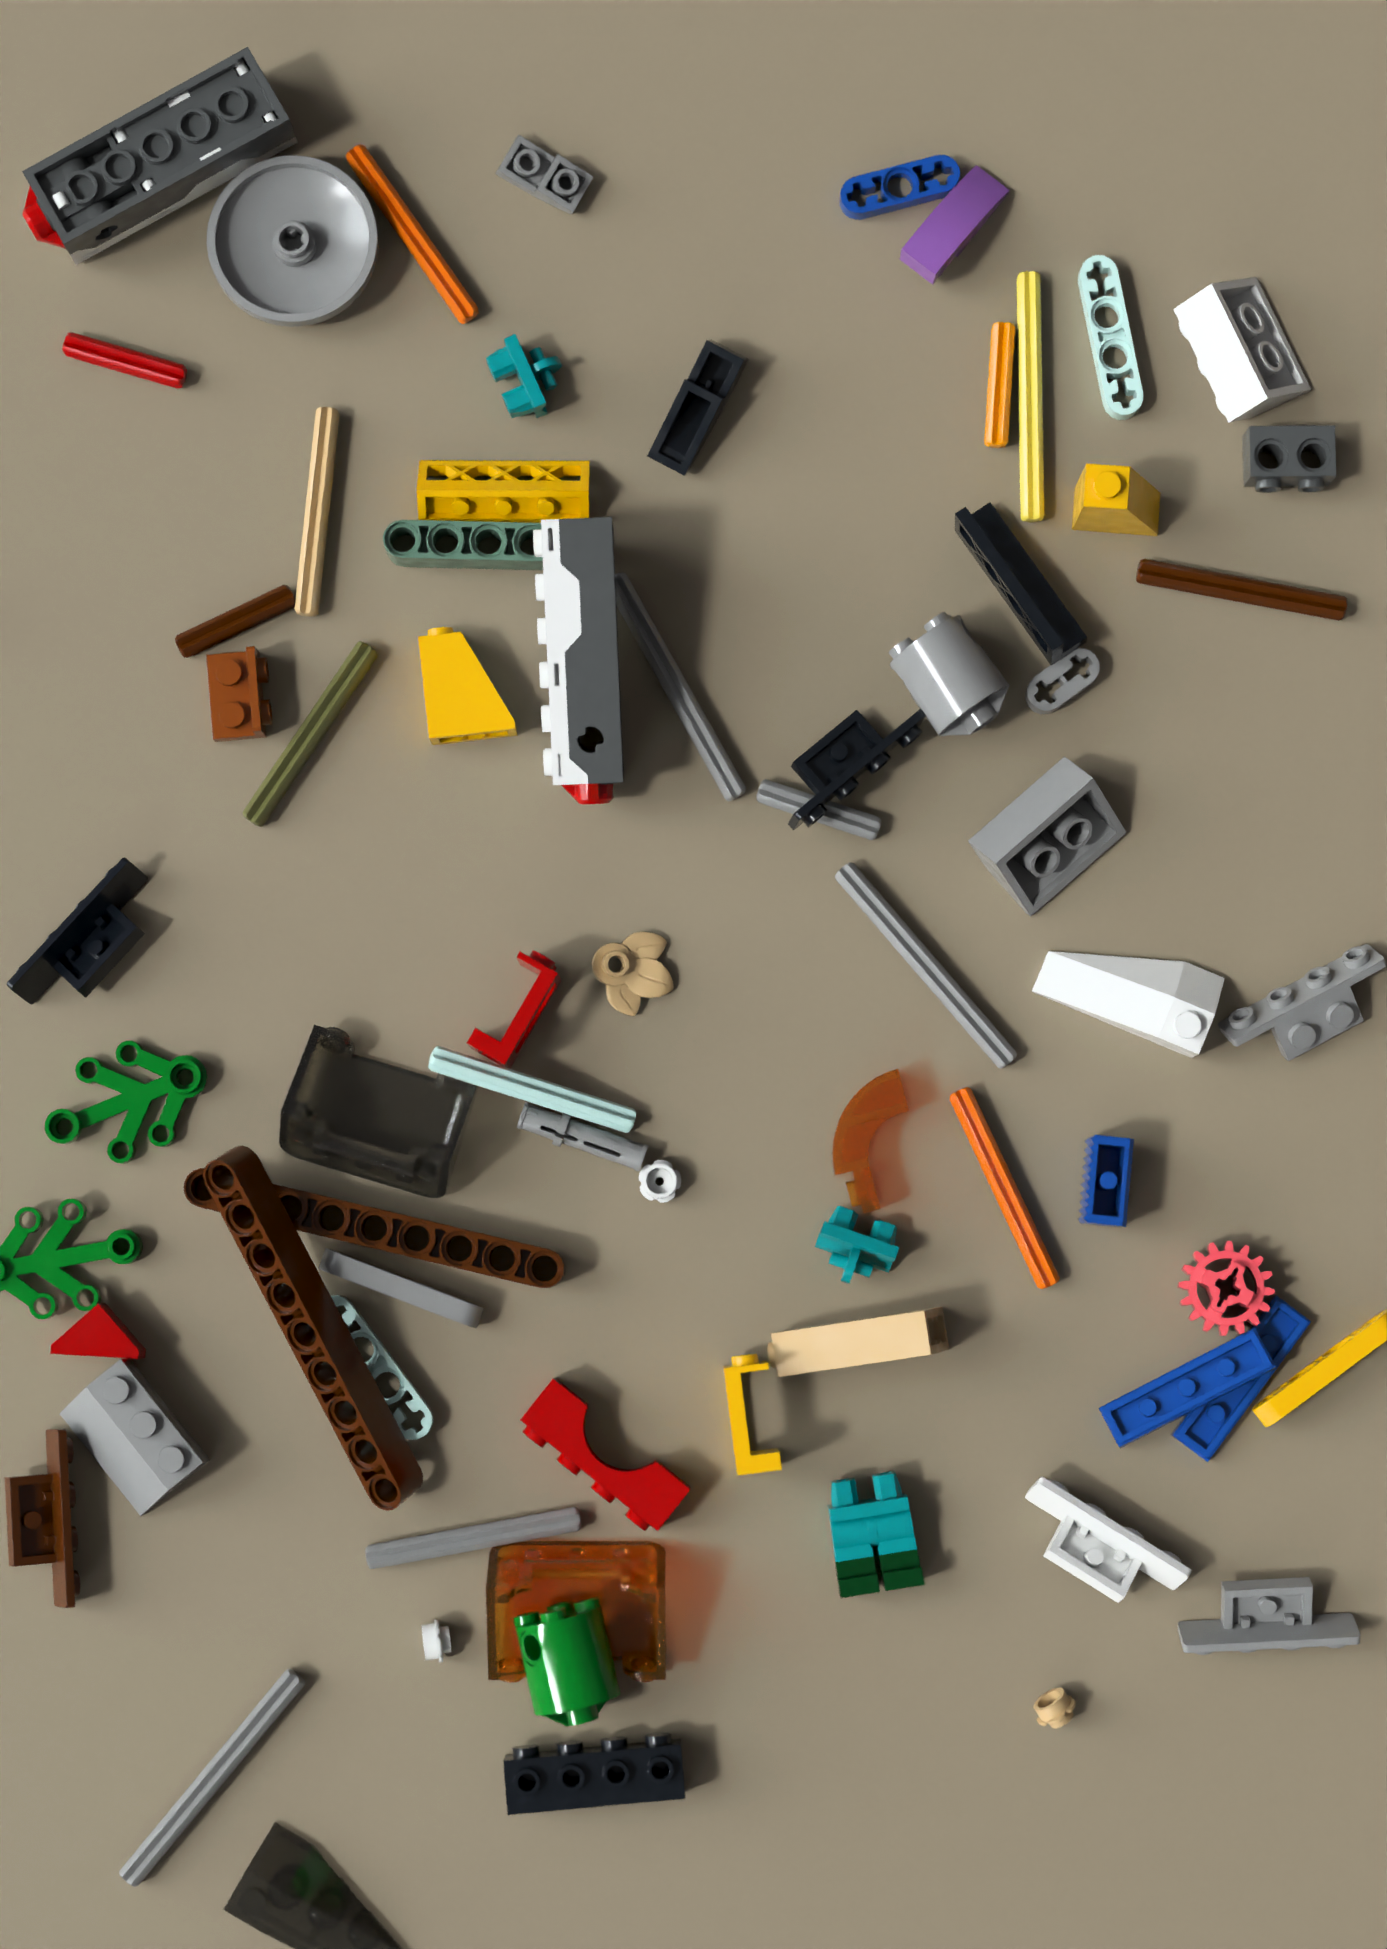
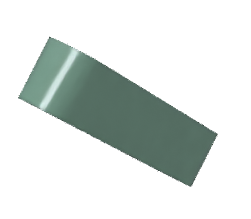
M398 520L389 524L383 534V544L387 555L393 563L402 567L543 570V557L527 555L521 551L523 542L533 538V530H540L541 523ZM408 535L415 539L414 546L407 552L394 550L393 543L399 536ZM444 536L454 537L458 540L457 547L450 553L437 551L435 546L440 538ZM487 537H494L501 542V545L495 553L484 554L478 550L481 540Z

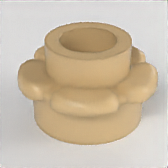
M1054 1688L1041 1695L1034 1703V1709L1039 1716L1037 1718L1038 1724L1046 1726L1049 1723L1054 1729L1067 1724L1074 1716L1075 1699L1067 1695L1063 1688Z

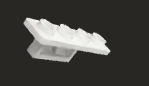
M1040 1477L1025 1495L1028 1501L1061 1521L1043 1556L1117 1603L1125 1597L1138 1569L1171 1590H1175L1189 1578L1192 1570L1182 1564L1178 1556L1169 1551L1160 1550L1145 1541L1144 1537L1135 1529L1123 1527L1108 1518L1106 1513L1098 1506L1084 1503L1070 1494L1068 1489L1061 1483Z

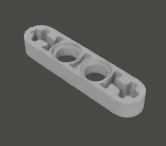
M329 1248L325 1249L318 1269L476 1329L485 1309L469 1301Z

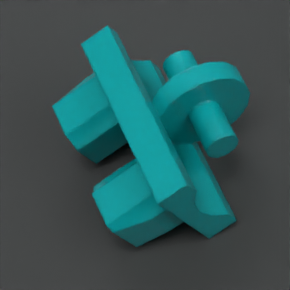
M516 334L504 338L505 347L488 356L486 362L495 382L517 374L521 386L502 394L510 417L515 418L534 412L537 419L548 414L545 407L547 404L537 381L542 380L546 391L558 386L553 374L562 367L559 357L545 358L541 347H537L529 352L534 362L530 366Z
M837 1206L829 1221H824L815 1247L832 1253L828 1264L844 1269L841 1282L849 1284L853 1273L870 1278L873 1268L889 1273L899 1250V1247L895 1246L896 1225L882 1220H875L870 1235L866 1236L853 1231L858 1214L853 1210Z

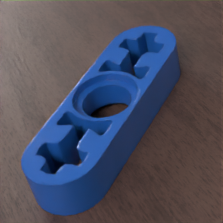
M935 155L848 179L841 188L840 207L849 218L862 220L943 199L958 184L960 169L953 158L947 155ZM936 168H941L943 174L950 173V176L947 177L946 185H940L937 179L924 182V191L919 192L917 172H921V181L932 178ZM896 177L905 178L910 182L912 190L905 197H895L888 190L887 185L889 181ZM875 183L881 184L880 195L884 202H878V194L867 197L863 207H858L856 201H848L852 198L853 190L859 189L862 195H869L875 193Z

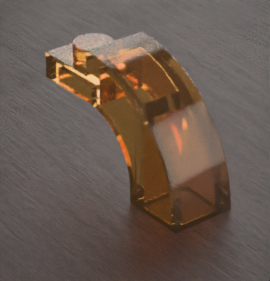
M898 1069L886 1072L862 1087L842 1111L834 1130L831 1145L833 1176L851 1173L852 1181L845 1182L851 1207L859 1206L861 1214L880 1209L868 1161V1149L871 1138L883 1122L909 1111Z

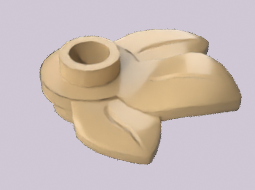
M649 932L632 933L621 944L608 943L601 946L595 952L592 959L593 973L601 983L605 984L607 1000L615 1010L629 1016H635L639 1010L641 997H661L673 990L674 985L669 971L661 962L657 961L667 944V941L660 935ZM612 956H616L621 961V968L616 973L612 972L608 967V961Z

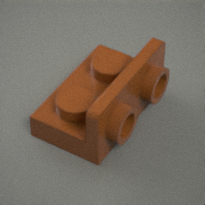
M255 646L246 647V651L206 655L213 740L215 742L266 738V725L273 724L270 699H263L262 683H269L267 657H260V653Z

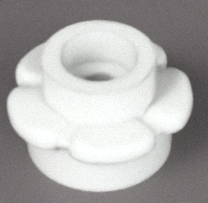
M656 1160L652 1165L647 1164L641 1169L639 1173L640 1191L646 1199L650 1201L656 1199L658 1202L664 1203L675 1197L676 1189H679L681 1186V1176L679 1171L672 1168L673 1166L670 1162ZM658 1177L664 1179V1183L661 1186L655 1183Z
M435 1619L434 1623L421 1625L425 1660L439 1659V1663H442L443 1653L451 1652L449 1627H440L439 1621Z

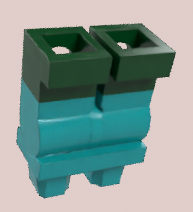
M895 1471L872 1475L875 1497L858 1500L855 1478L831 1481L832 1504L827 1505L840 1598L880 1592L873 1546L877 1547L882 1584L885 1591L925 1585L908 1496L902 1493Z

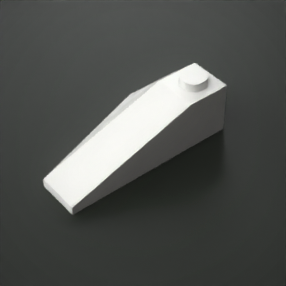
M1048 951L1032 992L1192 1058L1199 1055L1217 1010L1225 978L1185 961Z

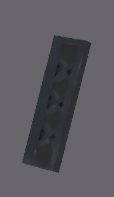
M991 502L972 514L966 507L955 513V532L1050 665H1053L1087 642L1085 633Z

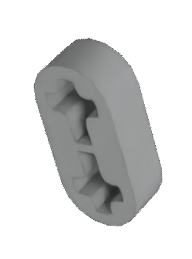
M1077 648L1037 674L1029 682L1025 691V701L1028 707L1041 715L1050 714L1088 688L1095 681L1100 670L1096 655L1088 649ZM1075 659L1078 663L1086 661L1089 664L1086 670L1087 678L1084 679L1079 674L1069 681L1065 679L1064 675L1069 673L1073 667L1071 660ZM1057 681L1061 687L1052 695L1053 703L1050 704L1047 700L1038 702L1035 699L1039 691L1036 685L1041 684L1042 687L1048 688Z

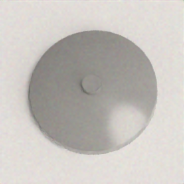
M297 155L273 157L245 169L221 192L214 204L208 222V257L221 288L230 300L244 312L258 320L274 325L288 327L313 325L341 313L364 291L372 277L378 258V228L367 197L356 182L342 170L330 163L312 157Z

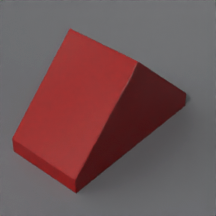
M98 1303L51 1344L50 1354L142 1359L145 1358L146 1349L106 1303Z

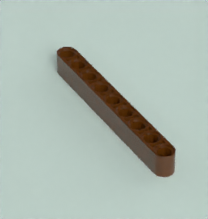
M236 1146L206 1165L204 1169L206 1187L367 1495L378 1508L386 1511L394 1510L420 1489L423 1483L421 1468L259 1157L249 1147Z
M205 1168L192 1171L184 1182V1194L187 1200L197 1207L220 1212L213 1198L203 1201L197 1196L196 1185L204 1177ZM273 1184L281 1201L289 1196H295L300 1200L302 1205L301 1213L295 1220H292L298 1231L538 1288L556 1286L565 1275L563 1258L557 1252L550 1249ZM331 1206L339 1207L344 1214L342 1226L335 1231L326 1229L322 1222L324 1211ZM373 1216L382 1217L387 1225L385 1236L377 1241L370 1240L364 1232L366 1221ZM416 1226L424 1227L429 1233V1243L420 1251L412 1250L406 1241L409 1230ZM458 1236L467 1237L472 1245L470 1256L463 1261L454 1260L449 1253L450 1242ZM500 1246L509 1247L515 1256L513 1266L506 1271L496 1270L491 1263L492 1252ZM542 1256L552 1257L557 1264L555 1277L547 1282L537 1279L533 1272L535 1261Z

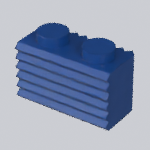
M1093 1135L1085 1140L1088 1146L1084 1149L1087 1155L1083 1158L1086 1164L1082 1168L1086 1172L1081 1175L1085 1181L1081 1183L1084 1190L1080 1192L1083 1199L1079 1201L1083 1207L1078 1210L1082 1214L1078 1220L1081 1224L1126 1227L1134 1139Z

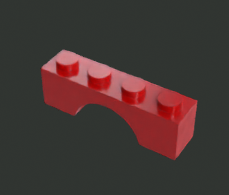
M554 1377L520 1419L527 1425L522 1432L541 1448L548 1442L561 1454L557 1461L576 1476L582 1470L595 1480L591 1488L606 1501L612 1503L617 1498L626 1505L629 1510L625 1516L642 1530L646 1531L651 1526L658 1531L688 1494L691 1487L658 1460L635 1469H621L602 1461L591 1449L585 1434V1417L589 1404Z

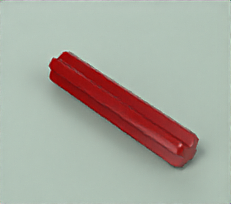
M69 332L63 343V352L67 357L173 388H182L187 377V369L183 364L77 333Z

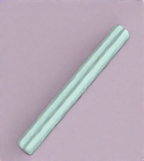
M436 1046L429 1058L428 1068L433 1072L624 1133H628L635 1123L636 1111L631 1107L441 1046Z

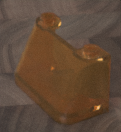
M522 1541L491 1548L486 1580L488 1680H502L514 1683L526 1677L513 1621L514 1616L538 1611L540 1614L546 1612V1607L565 1601L575 1603L599 1597L613 1660H622L623 1672L637 1682L666 1680V1552L664 1547L650 1541Z

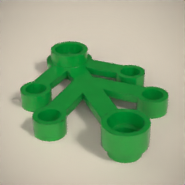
M124 1041L116 1049V1058L120 1064L126 1067H136L139 1065L162 1076L154 1081L143 1084L103 1067L102 1063L95 1058L85 1057L76 1065L75 1072L78 1079L88 1084H101L122 1094L76 1113L67 1109H57L46 1118L45 1132L49 1139L56 1143L70 1144L79 1138L82 1129L128 1111L117 1137L109 1143L107 1148L108 1156L112 1161L125 1164L130 1162L135 1156L136 1148L134 1142L152 1100L168 1094L159 1121L151 1124L148 1129V1138L152 1144L159 1147H167L176 1138L174 1126L185 1100L199 1095L207 1084V1070L200 1060L192 1056L182 1055L172 1061H168L144 1051L141 1045L134 1041ZM128 1046H134L137 1050V1057L132 1062H126L123 1058V1051ZM93 1062L97 1067V1073L93 1078L87 1079L83 1075V1067L87 1063ZM185 1069H190L194 1075L193 1081L189 1085L184 1086L179 1082V1074ZM63 1119H69L73 1125L72 1131L67 1135H62L58 1130V1125ZM159 1126H166L169 1130V1137L164 1142H158L154 1136L155 1130ZM125 1142L129 1147L128 1155L125 1158L119 1159L114 1153L115 1146L118 1143Z
M66 1199L59 1205L58 1218L33 1254L15 1258L29 1234L37 1232L42 1227L44 1221L40 1210L34 1207H23L16 1213L15 1226L0 1246V1292L6 1290L29 1306L31 1314L38 1319L53 1317L58 1310L57 1299L52 1294L37 1292L18 1277L19 1275L36 1273L70 1296L77 1309L90 1311L101 1302L100 1291L93 1285H84L61 1269V1267L109 1258L118 1264H131L142 1253V1240L134 1231L120 1229L111 1233L107 1241L58 1250L74 1225L81 1223L86 1217V1207L80 1200ZM73 1203L78 1206L79 1215L76 1219L69 1220L65 1216V1209L69 1204ZM27 1212H32L36 1216V1223L32 1228H26L22 1224V1217ZM121 1238H125L130 1244V1249L125 1255H119L115 1250V1244ZM86 1289L94 1294V1301L90 1306H84L79 1299L81 1292ZM43 1297L47 1298L51 1303V1309L45 1315L39 1313L36 1307L39 1299Z

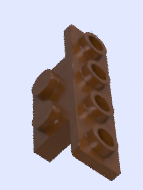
M66 1429L46 1430L48 1474L5 1477L9 1566L17 1567L52 1563L54 1605L62 1608L75 1607V1597L80 1594L79 1573L73 1569V1552H76L78 1548V1534L76 1527L71 1526L70 1509L75 1506L76 1491L73 1482L69 1481L68 1464H71L73 1461L74 1449L71 1438L67 1437Z

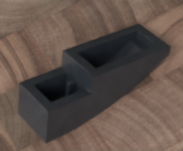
M706 340L688 379L684 380L647 457L686 476L724 409L749 359L713 340Z

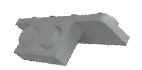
M1369 944L1353 947L1333 962L1323 967L1311 969L1303 978L1292 984L1272 990L1267 997L1251 1006L1233 1011L1228 1018L1218 1023V1027L1221 1033L1234 1046H1240L1271 1029L1281 1055L1287 1061H1290L1363 1022V1017L1350 986L1385 968L1387 964L1384 957Z
M1310 1577L1221 1581V1619L1178 1622V1634L1183 1651L1199 1655L1220 1651L1250 1653L1259 1649L1282 1648L1285 1650H1298L1302 1647L1319 1646L1341 1648L1345 1645L1360 1644V1632L1351 1613L1312 1615L1313 1586Z

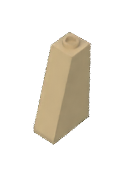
M943 1306L771 1333L772 1342L768 1343V1358L771 1367L776 1368L777 1376L783 1377L949 1350Z

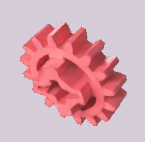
M1226 1241L1223 1251H1218L1217 1246L1212 1242L1207 1245L1208 1256L1205 1257L1198 1251L1192 1254L1194 1261L1197 1263L1195 1267L1191 1265H1184L1181 1270L1190 1277L1188 1281L1178 1283L1177 1288L1188 1291V1296L1180 1301V1305H1192L1194 1311L1191 1312L1188 1319L1193 1321L1199 1317L1205 1320L1202 1328L1203 1331L1208 1332L1213 1325H1218L1220 1336H1226L1229 1326H1233L1237 1334L1240 1335L1245 1333L1244 1321L1247 1320L1253 1326L1260 1324L1255 1314L1257 1310L1261 1312L1270 1311L1271 1307L1263 1302V1297L1275 1294V1289L1264 1287V1281L1273 1275L1271 1271L1260 1272L1258 1266L1264 1260L1262 1256L1256 1257L1253 1260L1247 1257L1249 1246L1245 1245L1239 1252H1234L1232 1241ZM1230 1260L1225 1270L1215 1273L1205 1269L1213 1261ZM1245 1269L1250 1272L1253 1278L1255 1293L1246 1287L1242 1276ZM1235 1271L1231 1287L1237 1291L1236 1296H1227L1217 1307L1220 1299V1289L1215 1286L1216 1281L1223 1282ZM1197 1284L1206 1289L1210 1301L1207 1309L1204 1308L1198 1298ZM1237 1304L1247 1308L1243 1314L1237 1317L1222 1318V1314L1229 1306Z

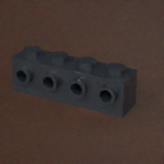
M671 1733L645 1735V1742L627 1743V1737H609L601 1739V1746L584 1748L583 1741H566L557 1743V1750L539 1752V1745H522L513 1747V1754L505 1755L503 1760L508 1815L685 1799L681 1739H672Z

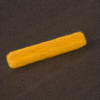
M996 322L991 329L984 439L985 445L991 448H1004L1008 443L1015 326L1008 322Z

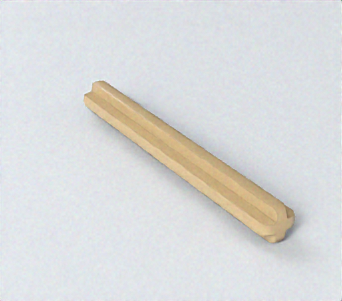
M331 407L317 408L313 432L294 608L298 615L308 617L318 615L340 418L338 410Z

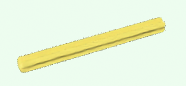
M1025 271L1020 272L1017 277L1021 520L1024 522H1039L1043 520L1045 515L1041 279L1038 272Z

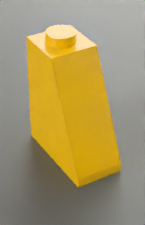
M1086 463L1074 489L1072 530L1157 536L1160 492L1129 466Z
M437 627L429 629L427 636H418L428 733L432 745L517 736V727L512 715L462 632H453L452 627Z

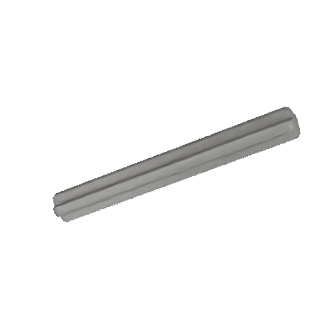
M571 1507L372 1544L366 1547L365 1555L368 1567L376 1569L576 1532L581 1529L582 1523L578 1508Z

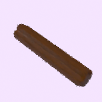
M288 585L279 586L178 634L175 637L176 645L182 656L189 658L294 608L295 597Z

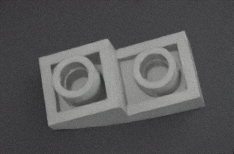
M520 135L516 137L495 173L521 190L570 214L574 212L593 179L592 175L559 154L553 157Z

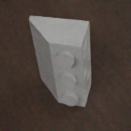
M1063 757L969 839L968 842L985 868L1025 913L1031 917L1127 832L1094 778L1068 758Z
M130 1358L117 1361L85 1387L59 1413L140 1516L145 1514L210 1461L209 1457Z

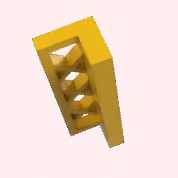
M420 460L416 490L418 520L541 523V520L590 518V461ZM428 476L449 477L445 480H428ZM477 476H490V477H491L489 480H475V479H474V478L477 477ZM520 476H532V477H534L532 480H518V479H516V478H518V477H520ZM563 476H580V481L561 480L559 478Z

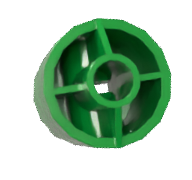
M599 1597L575 1603L565 1601L546 1607L547 1611L540 1614L538 1611L514 1616L513 1621L533 1710L536 1716L547 1717L565 1727L580 1725L598 1719V1714L605 1703L621 1695Z

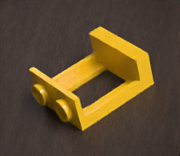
M758 1354L731 1357L732 1365L723 1366L737 1476L782 1470L778 1448L750 1451L740 1373L769 1369L768 1362H759Z

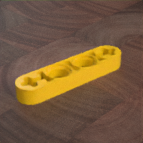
M1387 1309L1369 1319L1254 1405L1252 1410L1264 1427L1279 1421L1387 1341Z

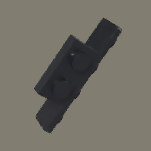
M919 709L883 739L860 712L856 710L793 761L791 768L815 794L812 799L799 808L791 817L788 825L793 831L802 823H805L808 828L816 823L828 811L824 805L835 796L842 801L859 786L856 779L866 770L872 775L880 770L891 759L888 752L895 746L900 744L904 749L916 740L923 732L919 726L926 717L924 712Z
M122 858L106 873L105 877L87 897L78 903L74 911L47 937L46 941L17 969L16 973L7 982V986L26 1002L34 1004L61 975L80 994L87 997L145 935L120 910L148 881V877L127 858Z

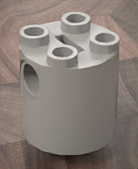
M942 612L924 625L927 633L913 641L910 637L906 638L889 651L893 658L890 667L903 680L913 700L924 712L927 720L939 736L971 735L998 716L1009 684L983 647L970 635L961 616L952 617L947 615L946 612Z

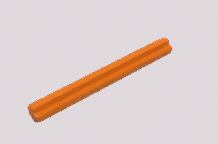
M359 144L349 150L346 154L348 164L461 324L470 322L479 314L478 306L375 159L363 144Z
M965 1087L952 1093L949 1100L1037 1287L1045 1289L1060 1281V1276L972 1089Z

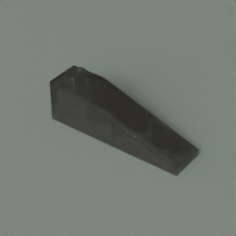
M276 1822L223 1909L258 1931L294 1949H403L375 1915L368 1911L352 1893L350 1886L343 1878L339 1877L327 1864L319 1850L312 1843Z

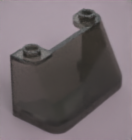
M314 1025L281 1109L280 1147L284 1152L295 1158L423 1197H443L453 1173L479 1086L440 1073L437 1074L435 1079L354 1054V1043L345 1031L336 1027L324 1028Z

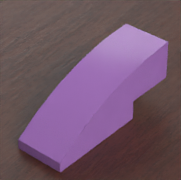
M976 165L948 193L901 249L899 260L933 285L955 256L958 257L1010 190Z

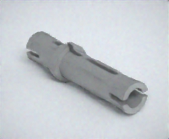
M525 1102L516 1127L517 1129H523L552 1139V1144L561 1147L563 1143L633 1168L638 1172L648 1148L646 1144L643 1145L573 1120L571 1115L565 1113L559 1115L531 1105L529 1102Z

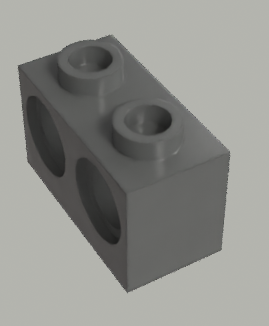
M1335 425L1249 426L1242 437L1243 487H1255L1256 492L1273 493L1280 491L1281 486H1298V491L1312 493L1323 491L1324 486H1329L1336 477ZM1262 452L1272 454L1277 460L1278 467L1274 469L1263 467L1258 460V454ZM1311 452L1315 454L1320 461V467L1312 469L1305 466L1301 460V453Z

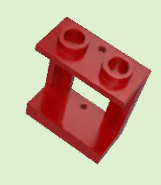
M532 950L530 956L520 951L516 956L521 966L537 974L538 977L502 1040L498 1041L475 1028L467 1041L471 1049L509 1069L514 1064L561 982L558 973L555 972L557 969L555 962Z

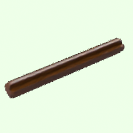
M1142 559L1138 564L1136 581L1141 584L1338 621L1344 618L1348 604L1347 598L1341 595L1149 559Z

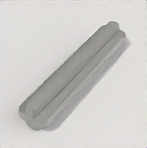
M765 779L759 786L756 800L759 803L794 814L815 795ZM829 801L824 805L828 811L817 821L818 823L869 840H874L877 837L881 825L879 817L833 801Z

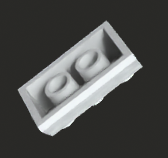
M1257 277L1211 283L1174 308L1179 320L1180 331L1189 340L1198 359L1199 370L1208 379L1216 396L1217 407L1226 416L1229 423L1253 418L1311 390Z

